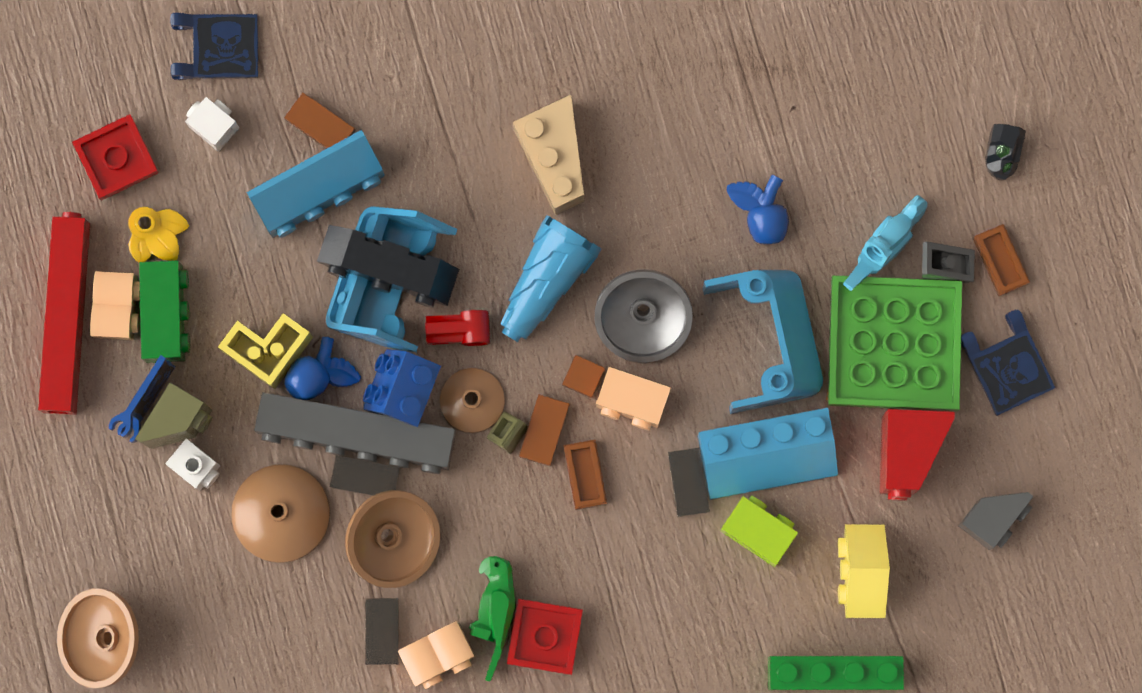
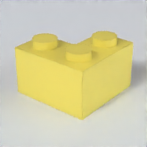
M283 313L264 339L237 321L218 348L275 390L287 374L292 363L299 358L313 339V336L309 331Z
M845 524L844 538H838V557L844 558V560H840V579L845 580L844 584H839L838 603L844 604L846 618H885L890 572L885 525Z

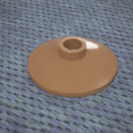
M468 368L456 372L445 382L440 394V407L445 419L454 428L463 432L478 433L489 429L498 421L504 410L505 396L501 384L492 374L482 369ZM474 393L478 396L476 404L469 405L466 403V396L468 394Z

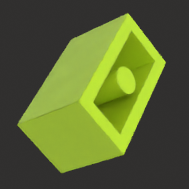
M751 495L747 499L743 496L720 532L775 567L798 533L792 529L795 524L781 514L774 517L765 510L768 506Z

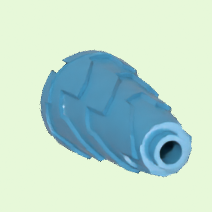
M548 215L544 218L532 241L534 245L522 269L524 271L509 298V306L501 321V325L504 326L502 333L516 342H519L521 337L527 339L541 321L544 322L562 295L567 293L582 273H586L602 250V248L589 242L583 236Z

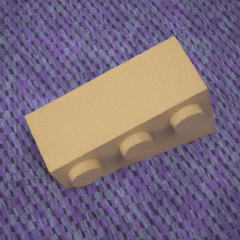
M569 95L513 122L514 132L555 215L584 202L572 98Z

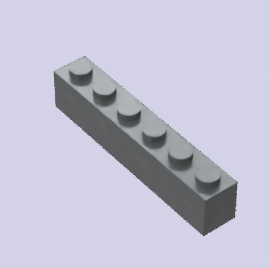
M264 392L261 395L254 429L257 434L262 435V441L280 444L281 439L294 441V447L312 450L313 445L326 447V453L344 456L345 451L358 453L357 459L376 462L377 457L390 459L389 465L401 468H408L409 463L422 465L421 471L432 474H440L441 469L449 471L456 437V430L421 422L418 427H415L389 416Z

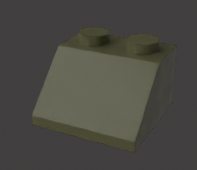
M169 383L135 439L152 449L184 441L185 439L196 438L199 432L203 434L209 427L213 418L210 416L212 409L204 402L174 384Z

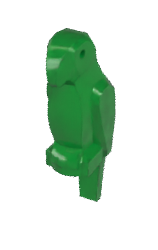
M497 556L487 557L480 564L479 573H484L488 577L489 583L480 600L478 621L472 622L469 626V634L491 642H494L496 639L495 650L485 678L489 682L493 679L503 653L516 609L512 565L510 561Z

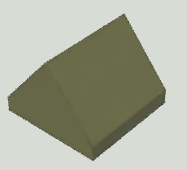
M504 411L488 434L487 439L511 455L527 431L528 426L522 420Z

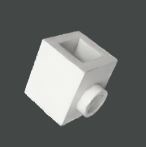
M206 97L202 102L197 101L187 112L188 118L185 122L189 128L218 152L239 129L236 121L229 116L232 111L218 99L213 103Z
M188 439L183 441L165 463L199 491L203 487L208 489L219 476L217 470L220 465Z

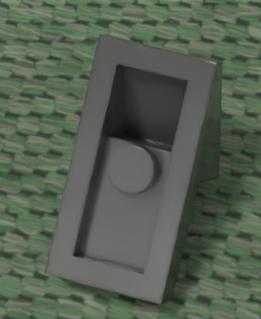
M923 242L922 278L928 280L962 281V283L974 282L975 250L933 242Z

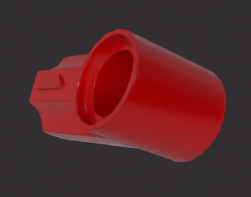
M467 310L457 315L425 316L427 345L461 343L462 346H484L490 344L489 311Z

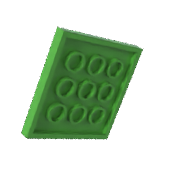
M832 275L828 406L959 411L962 281L866 277L858 286L850 291L843 285L849 276Z

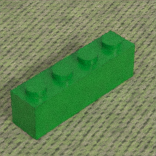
M769 656L768 690H904L903 656Z

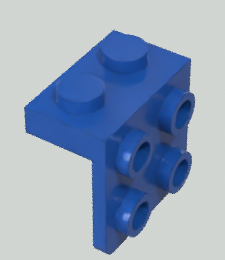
M387 349L384 354L382 353L378 357L375 364V378L373 383L369 384L364 392V410L384 414L418 427L441 365L407 351Z

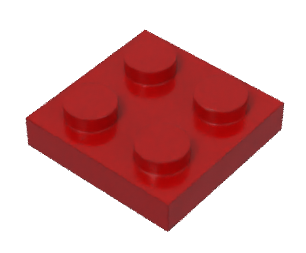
M131 114L72 142L101 201L159 173Z
M518 599L507 664L572 675L583 609Z

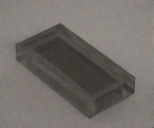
M700 447L668 452L677 518L710 513Z
M336 455L329 487L374 496L384 491L397 489L401 468Z
M399 598L365 599V665H399Z

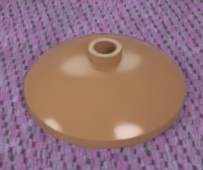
M271 465L254 472L242 483L234 497L232 505L234 531L239 541L249 552L266 561L284 563L295 561L308 555L322 541L329 525L330 507L323 487L311 474L295 466ZM276 506L284 508V514L279 518L274 517L272 513Z
M389 490L378 493L362 503L349 522L345 538L348 560L361 578L375 586L397 588L408 585L420 578L432 565L439 549L440 527L432 508L417 495L402 490ZM388 529V536L385 539H382V532Z
M101 588L85 590L76 595L66 606L57 632L59 656L70 677L85 687L106 688L119 682L134 663L138 650L139 633L135 615L127 601L116 592Z

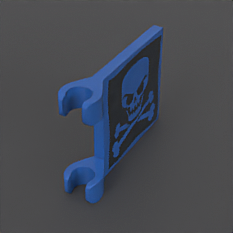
M160 355L127 409L110 420L109 429L113 431L118 422H123L118 427V435L126 438L131 434L133 428L134 435L130 438V442H137L135 438L141 430V421L176 366Z

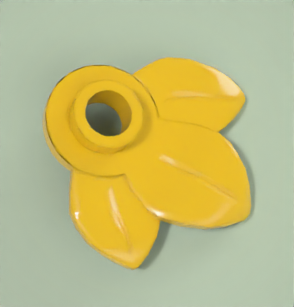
M150 207L135 209L128 219V226L132 233L128 244L130 254L138 263L146 262L151 254L162 260H177L179 245L175 235L189 227L187 220L171 209L158 212ZM143 216L148 217L151 221V225L147 229H142L138 223L139 219Z

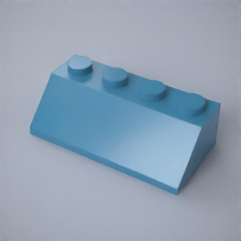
M360 130L246 193L272 238L277 235L279 238H282L296 230L295 225L304 220L312 222L325 214L324 209L335 204L338 207L349 202L353 198V193L361 189L368 191L375 188L381 183L380 179L385 174L363 131Z
M828 408L701 431L697 436L710 500L838 476L835 440Z

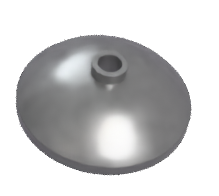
M633 270L617 276L602 290L595 307V326L601 341L615 355L632 362H654L670 356L686 341L692 326V306L686 291L672 277L655 270ZM645 304L649 309L643 312L638 310V306Z

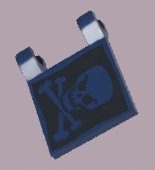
M171 14L170 23L173 30L193 29V64H171L172 79L258 78L257 14Z
M1019 310L1011 311L1005 315L1007 324L1014 333V336L982 351L973 332L961 335V346L968 356L996 416L1055 388Z

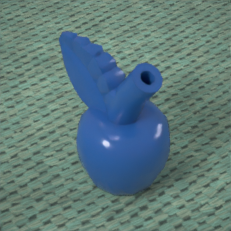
M773 174L764 191L757 187L755 183L747 181L737 182L736 184L731 183L726 189L735 205L749 211L747 216L748 228L753 240L759 244L780 243L784 240L788 230L789 216L787 209L782 205L774 204L777 191L783 180Z
M322 337L316 359L311 356H301L296 359L286 374L284 384L287 391L294 398L307 401L323 393L328 384L336 387H347L358 383L361 376L349 361H345L343 358H330L334 339Z

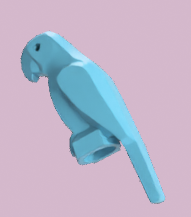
M920 195L915 196L900 214L894 217L887 216L864 245L858 257V265L843 283L845 287L852 291L870 274L879 272L904 249L913 237L911 232L913 226L923 217L928 207L925 199Z

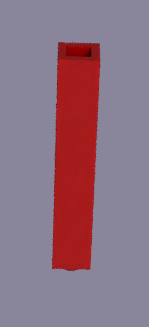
M63 212L62 217L52 216L38 410L45 414L77 415L90 223L85 218H81L82 214L75 212Z

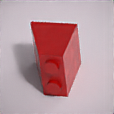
M888 409L883 414L881 419L880 494L888 495V500L907 501V498H911L912 495L920 490L955 419V412Z

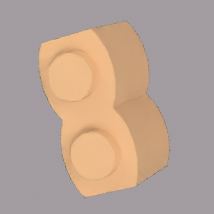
M95 271L90 322L91 337L133 340L134 333H139L140 314L135 313L136 301H140V281H138L137 275L134 273Z
M458 621L398 650L415 687L423 684L425 689L443 681L440 675L451 669L454 674H457L471 667L470 660L476 657Z

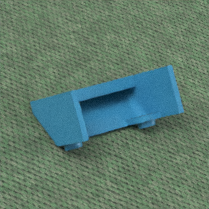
M371 206L363 211L355 230L366 233L365 237L378 241L386 240L410 248L411 252L424 256L434 248L437 233L456 235L458 229L419 211ZM347 274L346 278L339 277L326 314V324L329 328L387 348L417 352L418 346L403 340L405 336L404 321L402 318L395 316L402 294L401 290L391 289L390 293H385L371 287L373 282L361 276Z
M752 270L705 280L703 285L704 295L739 288L742 297L750 303L770 301L784 363L772 366L763 373L761 378L763 395L731 402L729 406L730 414L816 395L823 385V375L799 276L791 270Z

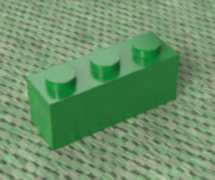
M179 261L139 262L141 359L146 363H156L159 356L162 355L170 362H184L185 353H190L189 333H184V321H189L190 311L188 301H184L183 289H188L189 287L188 270L183 269V265Z

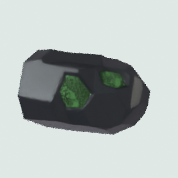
M994 124L992 126L985 156L987 171L992 177L1002 181L1015 173L1020 161L1026 130L1007 124Z

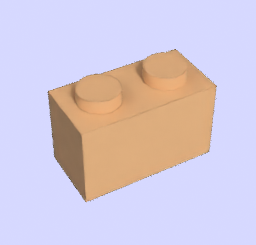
M608 367L596 408L602 409L600 414L605 417L619 420L620 416L632 419L631 425L650 431L651 426L656 428L659 426L671 387Z

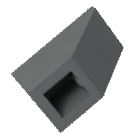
M1026 492L981 498L975 503L958 527L988 550L993 549L996 545L1002 548L1013 534L1009 528L1017 519L1019 522H1022L1032 509V506L1028 503L1033 498V495Z

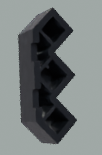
M333 225L328 226L317 262L329 267L327 271L329 274L340 278H346L347 274L361 276L373 282L371 286L373 289L385 293H390L391 289L405 291L416 297V303L433 308L435 303L448 306L460 269L442 259L430 255L424 257L410 251V248L386 240L378 241L365 237L366 233Z

